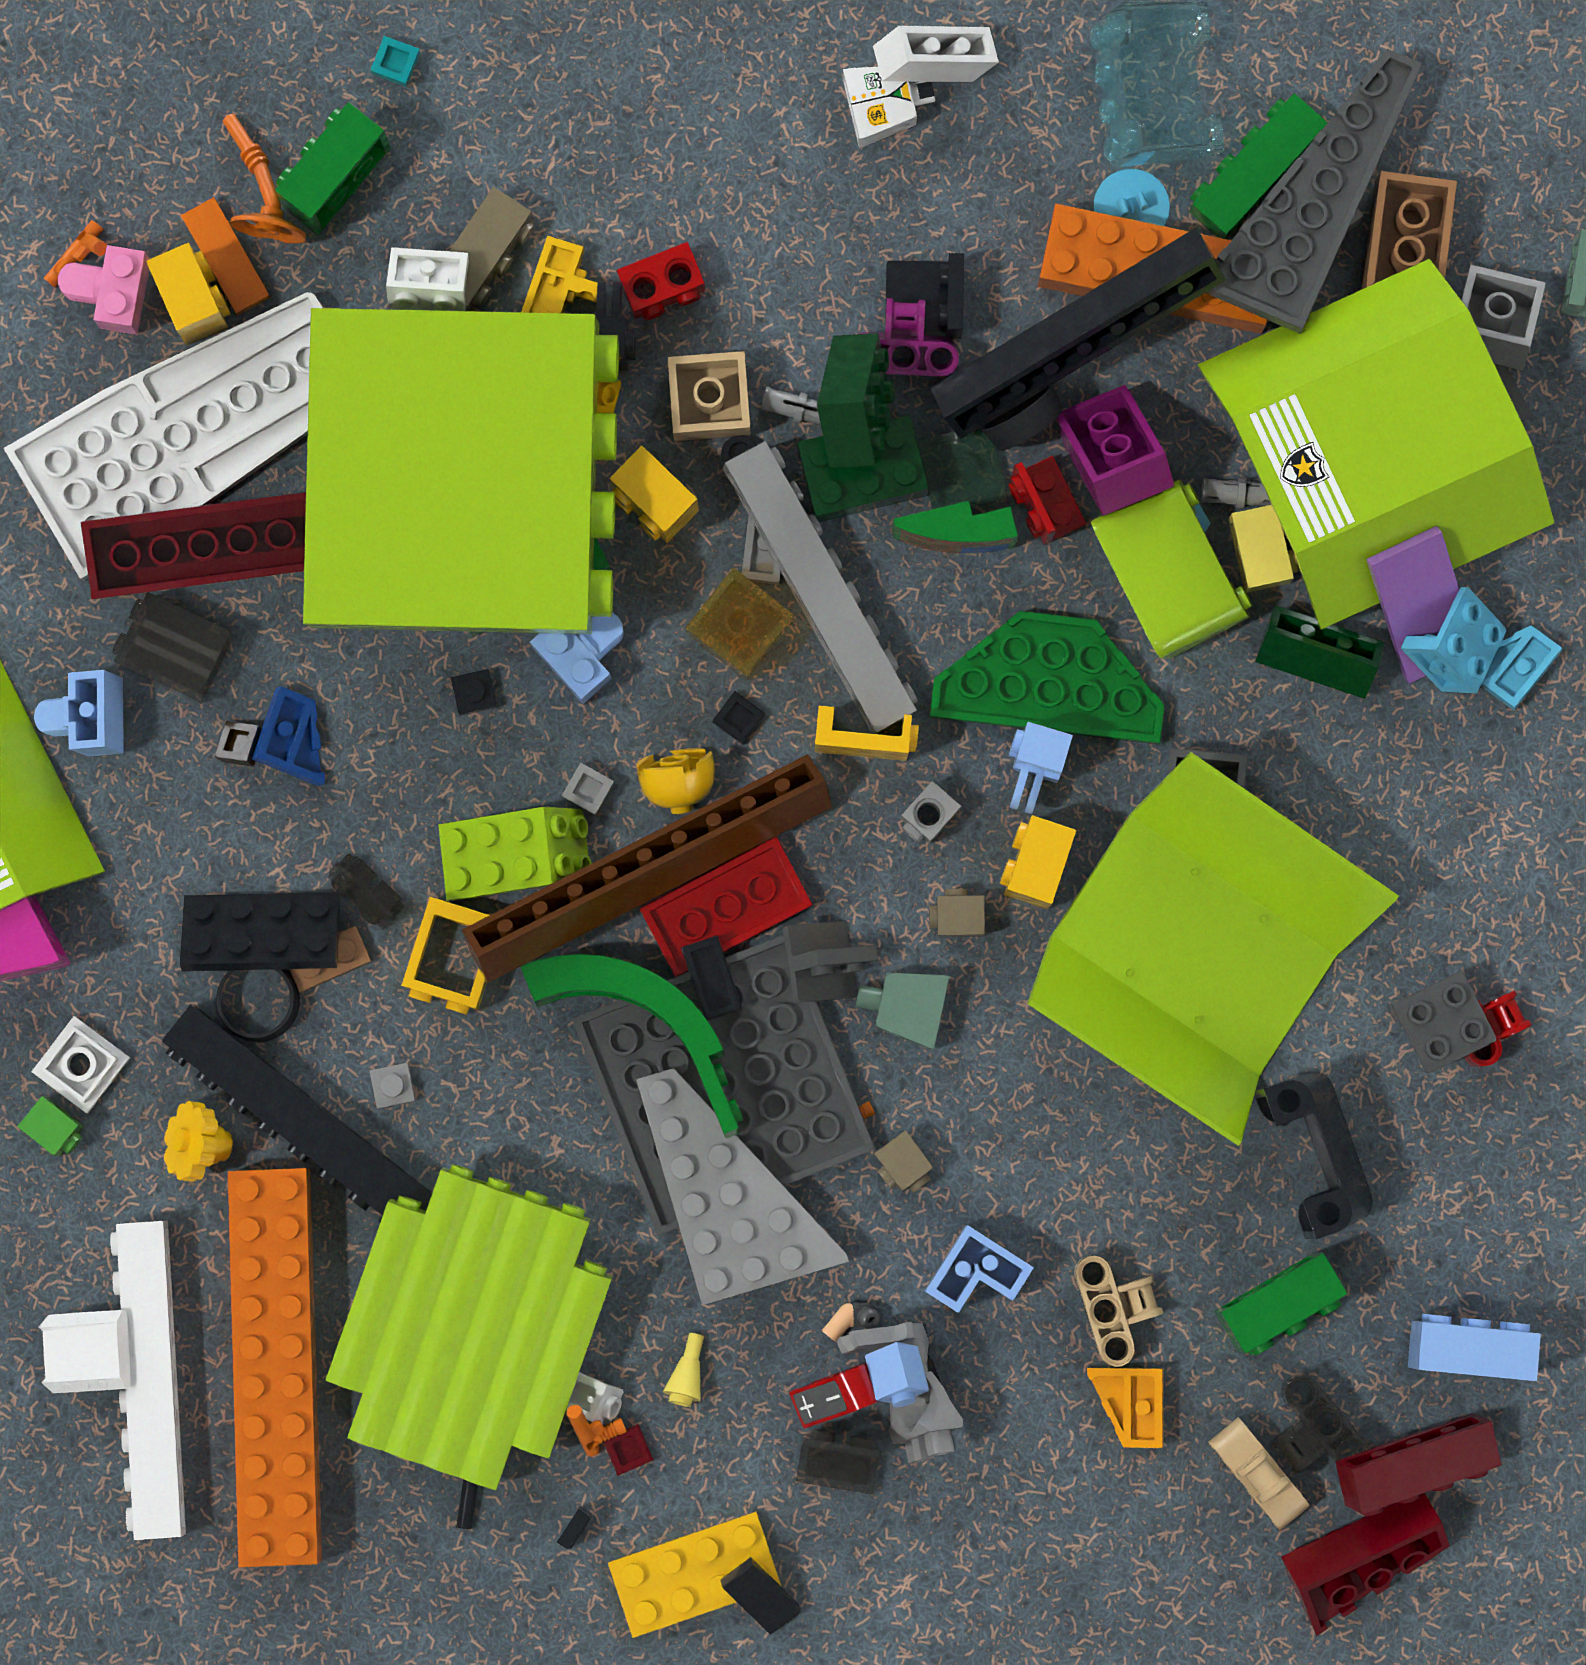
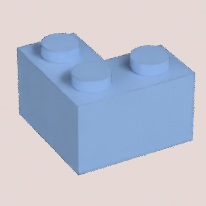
M965 1225L924 1291L959 1313L979 1280L1013 1301L1034 1267L970 1226Z

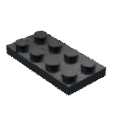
M339 892L184 895L180 967L182 972L337 968L340 919Z

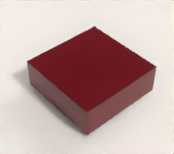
M639 1424L627 1428V1432L624 1434H617V1437L614 1436L610 1440L603 1441L617 1476L654 1460Z

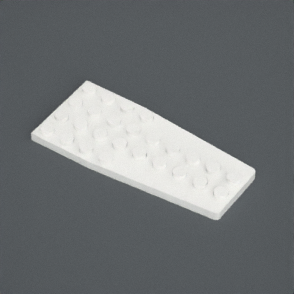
M304 293L102 390L4 448L82 581L88 579V571L80 522L209 505L308 435L311 308H322L313 293Z

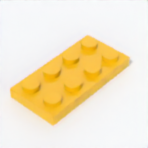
M757 1511L608 1562L632 1638L736 1603L722 1588L720 1580L750 1557L781 1586Z

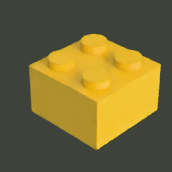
M188 242L146 261L173 324L186 345H190L228 328L224 317L231 315L230 310L217 285L211 287L209 284L216 279L201 250L195 253Z
M642 445L609 478L611 492H615V504L627 515L634 511L639 516L640 528L654 541L661 537L668 543L699 511L698 499Z
M1033 815L1027 824L1021 822L1012 844V848L1018 849L1015 861L1008 859L999 883L1006 886L1004 895L1048 910L1053 903L1076 830Z

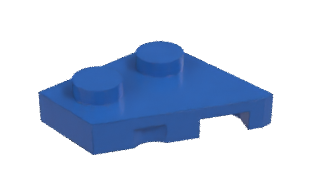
M282 686L275 688L252 759L311 784L323 785L325 773L321 772L318 750L321 749L320 734L316 729V720L318 718L315 700Z

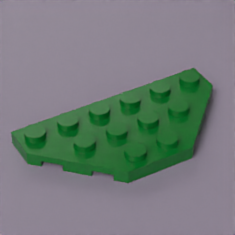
M1019 611L991 635H988L965 653L963 657L934 678L929 718L1025 729L1027 722H1031L1071 735L1159 745L1164 704L1143 681L1138 671L1122 651H1119L1107 636L1106 631L1097 620Z

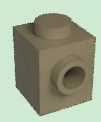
M945 889V896H937L936 905H929V929L937 928V937H983L985 935L984 896H968V889Z
M906 1130L874 1153L883 1166L877 1172L890 1189L898 1186L903 1191L909 1187L913 1193L931 1180L927 1172L933 1169V1166Z

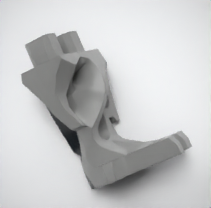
M905 1322L889 1327L855 1330L849 1332V1335L837 1339L838 1347L842 1354L872 1353L895 1342L918 1346L929 1391L916 1396V1402L908 1406L893 1407V1404L889 1403V1433L893 1445L905 1443L908 1463L925 1462L935 1459V1456L955 1452L951 1431L963 1427V1419L950 1401L940 1382L934 1362L928 1354L929 1338L925 1323Z

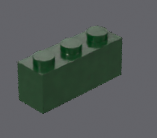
M1275 605L1264 631L1255 662L1365 699L1379 668L1385 642L1336 625H1331L1321 630L1317 619Z

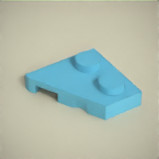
M1532 625L1514 633L1512 637L1502 640L1481 687L1515 711L1560 655L1562 647Z

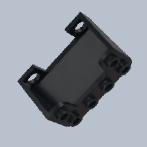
M1310 1072L1256 1090L1255 1098L1262 1115L1269 1121L1275 1122L1276 1126L1302 1117L1304 1118L1329 1189L1307 1197L1299 1206L1298 1219L1305 1239H1319L1339 1232L1366 1217L1372 1209V1194L1330 1079L1322 1073Z

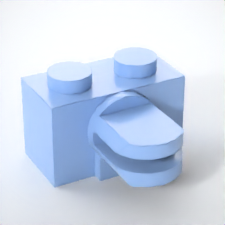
M612 612V617H592V634L539 633L530 641V644L571 692L584 704L612 680L610 673L599 661L622 641L624 635L623 625L619 617Z
M106 670L68 673V696L46 699L38 704L34 713L37 728L41 732L53 737L69 735V750L85 756L124 754L123 677Z
M1027 722L1024 731L1017 729L1008 756L1015 757L1013 769L1020 773L1010 808L1018 809L1027 776H1032L1034 780L1024 812L1028 814L1033 813L1042 780L1053 783L1059 781L1073 735L1031 722Z

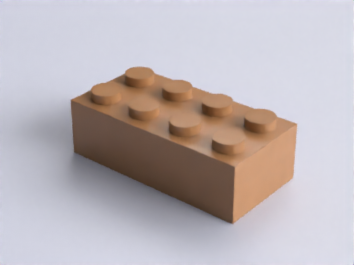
M1380 171L1374 182L1361 290L1428 259L1432 261L1445 278L1457 181Z

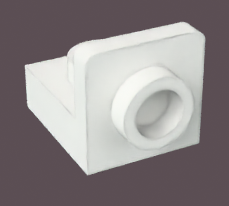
M579 1372L567 1409L571 1405H578L581 1407L587 1420L591 1422L600 1420L602 1425L609 1424L621 1409L623 1389L608 1385Z

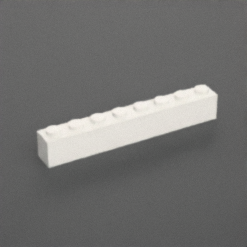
M168 1221L116 1224V1232H112L110 1236L112 1256H118L119 1271L113 1272V1291L115 1295H120L121 1310L127 1312L131 1386L128 1389H120L119 1392L121 1413H127V1428L122 1429L121 1434L123 1452H129L130 1468L124 1469V1487L126 1492H131L132 1507L126 1509V1526L128 1531H133L134 1540L182 1537L186 1535Z

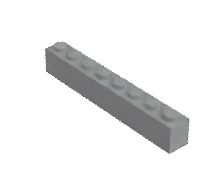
M766 441L727 461L723 466V471L747 514L752 519L756 530L765 542L770 555L777 563L783 578L870 733L878 734L902 721L904 714H914L917 711L914 706L918 702L917 697L909 683L905 682L902 684L895 670L899 669V666L892 652L888 648L883 650L876 638L880 635V632L873 618L870 615L864 617L857 605V603L861 602V598L851 581L844 582L838 571L842 568V564L833 548L826 549L819 536L823 535V530L813 514L807 516L801 502L805 501L800 488L794 480L789 483L782 469L786 465L776 447L770 449Z

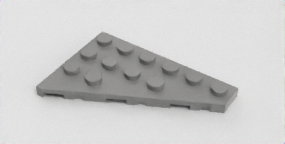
M674 1068L636 1079L702 1305L849 1262L847 1254L747 1146L736 1135L725 1138L715 1112Z

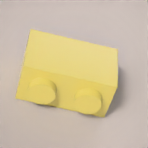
M1268 505L1231 513L1228 521L1246 593L1290 584L1294 579L1293 573L1298 572L1296 556L1293 550L1287 551L1284 537L1286 534L1273 506Z

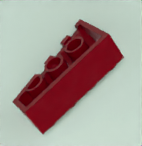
M1425 1493L1419 1494V1499L1404 1504L1397 1502L1385 1507L1383 1512L1372 1516H1364L1362 1519L1341 1529L1333 1530L1324 1537L1305 1546L1295 1548L1292 1552L1281 1556V1559L1315 1635L1318 1636L1328 1629L1325 1624L1326 1621L1339 1613L1346 1617L1357 1609L1354 1604L1371 1591H1374L1377 1595L1390 1587L1389 1583L1395 1575L1401 1571L1408 1575L1450 1545L1440 1518Z

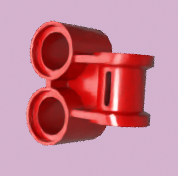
M1515 990L1484 1004V1007L1478 1000L1496 1036V1041L1489 1044L1491 1052L1486 1060H1480L1474 1053H1471L1464 1057L1468 1064L1474 1067H1485L1494 1064L1502 1054L1500 1040L1532 1025L1530 1020H1525L1515 1000L1517 996Z

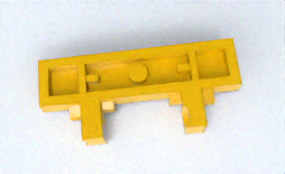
M547 235L521 313H564L567 302L573 304L575 296L597 303L598 283L585 279L587 271L579 268L585 252L583 246Z

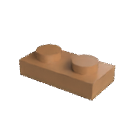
M354 926L339 933L337 968L290 969L299 992L302 993L372 961L357 926Z

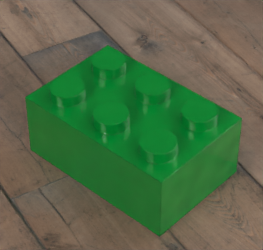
M349 102L343 109L338 107L329 115L325 122L327 128L318 139L312 137L304 145L300 152L302 158L294 168L288 166L276 181L278 187L275 189V192L283 208L318 236L391 149L385 131Z
M1314 1252L1221 1306L1214 1312L1237 1352L1256 1356L1275 1345L1272 1338L1282 1333L1283 1335L1291 1336L1308 1326L1306 1318L1314 1313L1317 1316L1320 1314L1325 1316L1342 1306L1339 1299L1347 1295V1292L1324 1253Z

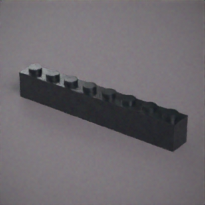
M1194 228L932 386V393L944 419L961 440L1046 389L1050 384L1056 383L1227 279L1197 228Z
M190 1004L162 1039V1042L169 1047L165 1053L182 1067L189 1062L200 1071L196 1075L199 1081L213 1091L219 1086L230 1096L226 1102L243 1115L248 1110L260 1119L256 1125L273 1139L278 1134L291 1143L287 1148L289 1152L304 1163L309 1158L321 1167L317 1173L334 1187L341 1182L352 1192L348 1198L363 1210L367 1211L371 1206L383 1217L387 1202L390 1199L397 1201L399 1195L421 1202L420 1209L427 1210L432 1196L430 1190L196 1006Z

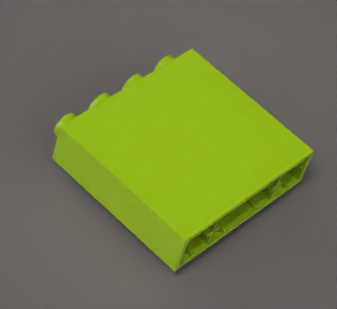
M311 308L303 624L312 628L592 634V617H612L613 570H593L594 538L614 539L615 492L595 491L596 460H616L617 414L597 413L598 382H618L619 336L599 335V322L595 314Z

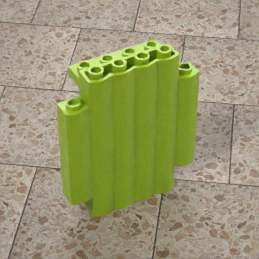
M452 1164L450 1169L443 1167L440 1170L426 1211L420 1209L421 1202L406 1196L399 1195L397 1201L390 1199L387 1202L326 1381L363 1393L347 1437L348 1439L385 1451L402 1459L422 1464L439 1472L496 1490L512 1446L541 1457H550L613 1276L605 1274L607 1267L588 1260H585L583 1266L576 1263L591 1222L590 1218L584 1216L586 1210L568 1203H563L562 1208L547 1204L548 1197L543 1194L526 1190L525 1195L510 1191L511 1184L506 1181L489 1177L488 1181L485 1182L473 1178V1170Z

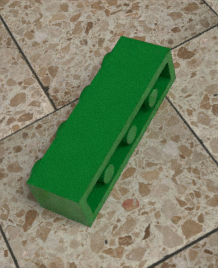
M1295 93L1286 102L1280 98L1266 114L1270 120L1261 129L1255 125L1243 138L1241 144L1245 147L1238 155L1234 157L1230 153L1215 170L1219 174L1210 185L1204 181L1191 195L1190 199L1194 203L1189 213L1216 237L1228 238L1278 183L1297 158H1300L1319 131H1322L1328 122Z

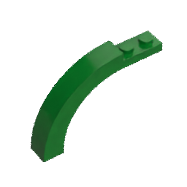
M560 955L539 959L520 966L537 1007L572 997L598 996L634 1004L660 1019L678 1036L690 1053L725 1138L727 1139L740 1133L737 1123L744 1121L736 1100L727 1101L722 1087L729 1085L721 1064L712 1065L711 1062L725 1056L724 1050L704 1015L674 985L641 966L600 955Z

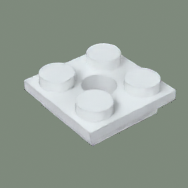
M73 1016L31 1072L88 1114L129 1061L130 1057L76 1016ZM83 1053L90 1060V1068L84 1075L77 1076L71 1071L70 1062L75 1055Z

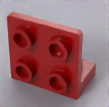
M1053 455L1027 468L1024 467L1022 462L1014 465L1010 478L1011 483L1008 484V487L1016 504L1024 503L1028 511V517L1025 518V522L1034 539L1041 537L1043 544L1046 545L1086 526L1082 513Z

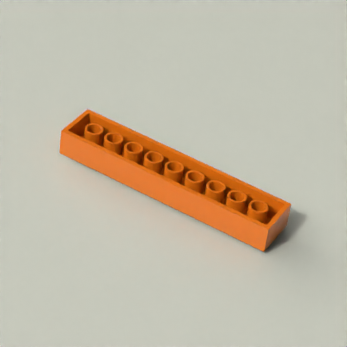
M311 1169L228 1171L238 1567L319 1564L322 1561Z

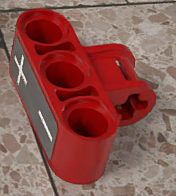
M867 1363L813 1381L809 1385L789 1392L803 1429L855 1412L878 1402L875 1399Z

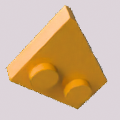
M1087 1368V1375L1102 1401L1101 1403L1107 1416L1110 1417L1115 1427V1432L1122 1446L1128 1448H1163L1164 1368Z

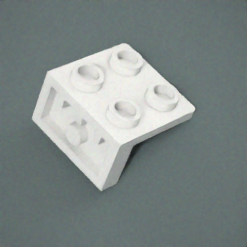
M391 247L386 283L389 310L466 311L465 288L469 264L468 253Z

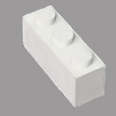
M898 26L873 45L882 81L973 82L999 63L989 27Z

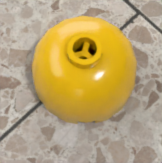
M703 748L672 750L670 752L673 755L661 758L655 762L653 754L639 760L636 764L642 792L650 802L658 807L670 808L672 814H683L694 810L693 804L705 799L710 793L715 780L713 753L710 751L706 754Z

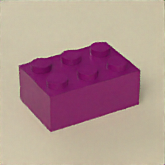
M1126 385L1064 409L1056 418L1064 447L1102 516L1174 487L1166 453Z

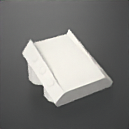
M110 1310L48 1315L38 1327L43 1331L45 1379L41 1383L52 1393L128 1389L131 1386L126 1311Z

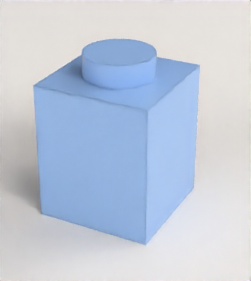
M895 1342L865 1355L877 1401L892 1403L893 1407H904L916 1402V1396L929 1391L918 1346Z

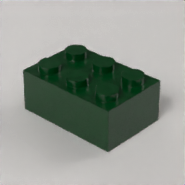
M879 333L835 335L832 338L817 401L829 468L875 466L878 451L884 449L885 434L883 428L884 426H889L890 423L889 403H894L895 388L893 380H887L886 372L889 369V355L887 348L881 349Z
M910 415L890 419L889 426H884L885 446L883 450L878 451L875 466L829 468L823 436L798 442L797 450L813 514L818 522L927 496L929 488Z

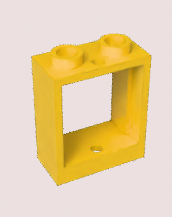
M433 897L429 898L401 985L404 988L410 989L408 997L431 1003L432 996L447 1001L446 1009L465 1015L468 1014L469 1008L479 1009L487 984L479 968L470 996L416 980L436 917L470 926L489 916L488 914Z

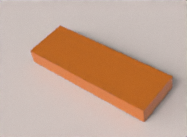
M214 197L181 215L237 316L271 298Z

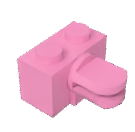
M107 245L103 267L79 263L66 264L58 275V285L61 292L69 300L96 304L93 320L100 329L138 335L150 270L146 261L150 258L145 251Z

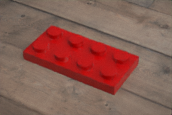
M775 837L639 909L674 976L678 977L688 972L681 947L718 935L724 953L813 905L778 838Z

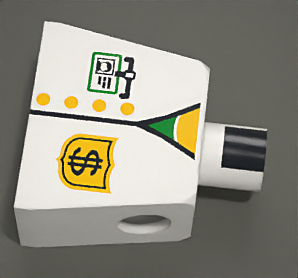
M879 67L843 69V83L859 148L915 126L917 121L915 106L935 102L932 82L909 84V82L882 81Z

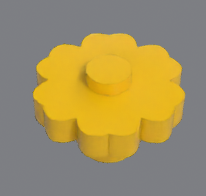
M187 1101L185 1104L182 1103L178 1106L177 1115L169 1119L168 1129L165 1132L164 1141L168 1147L164 1154V1161L169 1174H176L177 1179L181 1181L194 1182L204 1177L206 1167L217 1164L219 1161H226L229 1158L233 1139L229 1131L218 1126L214 1110L206 1108L204 1103Z

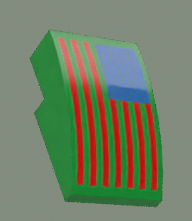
M969 501L893 519L891 530L894 539L920 548L947 553L974 554L1012 549L1015 547L1018 538L1011 507L972 515Z

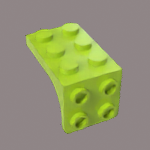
M539 807L438 824L446 901H459L545 888L592 864L588 855L586 838L588 824L581 809Z

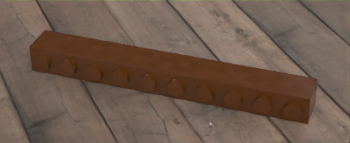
M807 754L462 929L471 956L485 980L489 983L832 808L826 781Z

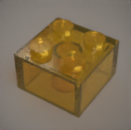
M733 567L688 623L685 630L688 636L747 681L792 625L794 614Z

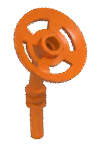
M235 114L227 115L223 119V124L241 151L240 158L244 161L249 172L255 175L265 206L261 207L260 213L241 214L232 217L230 225L237 231L256 238H271L288 244L305 242L306 233L298 226L283 219L284 212L280 210L281 203L275 192L276 188L268 167L270 164L269 159L260 145L253 143ZM245 220H251V221H252L253 223H255L256 225L251 224V223H249V222H247V221H245Z

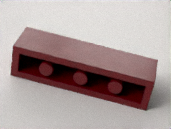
M1475 1413L1335 1461L1345 1506L1364 1516L1379 1514L1384 1511L1385 1506L1396 1502L1404 1504L1419 1499V1494L1431 1490L1444 1491L1454 1486V1482L1465 1478H1482L1489 1473L1488 1470L1502 1466L1492 1421Z

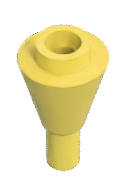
M689 1333L684 1356L680 1358L663 1390V1393L669 1395L668 1402L679 1406L691 1407L692 1401H701L699 1356L704 1340L703 1335Z

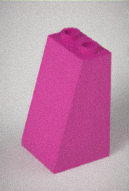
M36 896L24 898L0 910V981L61 969L71 964Z

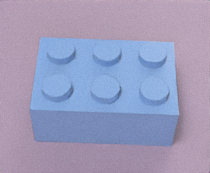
M1422 1314V1321H1411L1408 1368L1537 1381L1541 1334L1530 1332V1324L1500 1321V1328L1494 1329L1491 1328L1490 1320L1461 1318V1325L1451 1324L1452 1317Z

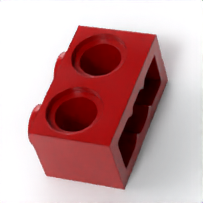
M688 241L616 270L634 319L643 316L645 321L657 318L665 313L664 307L677 302L681 307L692 304L701 298L699 293L705 291L704 280ZM683 269L688 271L691 275L690 280L684 285L672 283L669 278L675 270ZM647 283L652 285L656 291L651 298L640 299L634 294L636 287Z

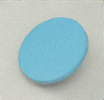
M1124 169L1117 171L1101 183L1095 194L1094 212L1160 226L1165 225L1169 216L1170 203L1166 189L1156 177L1143 170Z

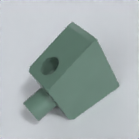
M886 973L883 989L860 984L855 1007L878 1012L874 1028L926 1049L934 1050L950 976Z

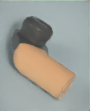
M867 1302L845 1303L822 1329V1332L837 1343V1339L849 1327L875 1328L880 1321V1315L876 1307Z

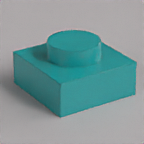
M383 36L370 72L374 76L407 87L420 56V49Z

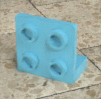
M1461 587L1438 635L1406 636L1401 649L1440 691L1477 694L1506 633V628L1469 587Z

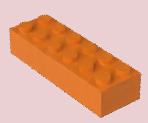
M1055 203L1037 287L1083 296L1189 231ZM1201 234L1216 259L1220 252L1232 241ZM1206 293L1170 314L1260 334L1267 322L1265 318Z

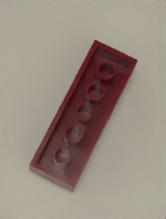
M306 492L82 521L80 523L91 598L100 599L304 571Z

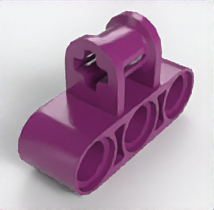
M887 298L885 333H858H879L881 349L887 348L889 355V369L886 374L947 376L953 373L958 366V348L951 338L924 335L925 300H919L918 303L894 302L893 298ZM899 346H908L913 350L914 355L911 360L902 363L895 360L892 353ZM947 348L951 351L952 358L945 364L935 363L931 359V353L935 349Z

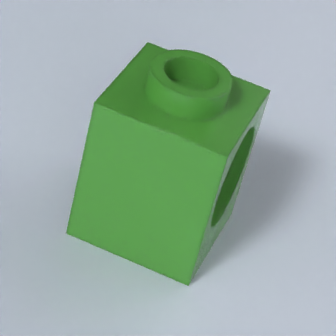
M41 1096L17 1127L53 1156H60L63 1151L69 1155L77 1147L83 1138L79 1132L84 1125L49 1097Z

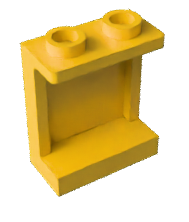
M819 706L815 739L816 753L907 761L908 753L916 751L919 725L911 724L912 715L904 714L901 736H888L832 730L834 707Z

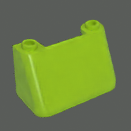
M1182 480L1174 481V487L1107 515H1101L1091 521L1093 530L1152 647L1161 659H1171L1251 617L1247 609L1252 607V603L1243 586L1235 588L1233 583L1229 581L1196 516L1197 512L1194 506L1199 504L1200 501L1191 484L1187 483L1184 485Z

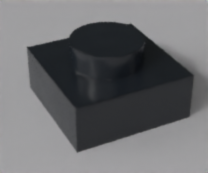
M489 669L451 677L459 716L497 708Z

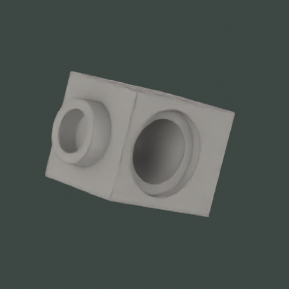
M931 781L901 815V820L906 823L902 829L917 843L924 839L930 844L957 814L961 805L936 783ZM929 805L936 808L939 813L938 822L930 826L922 824L917 817V812L921 807Z

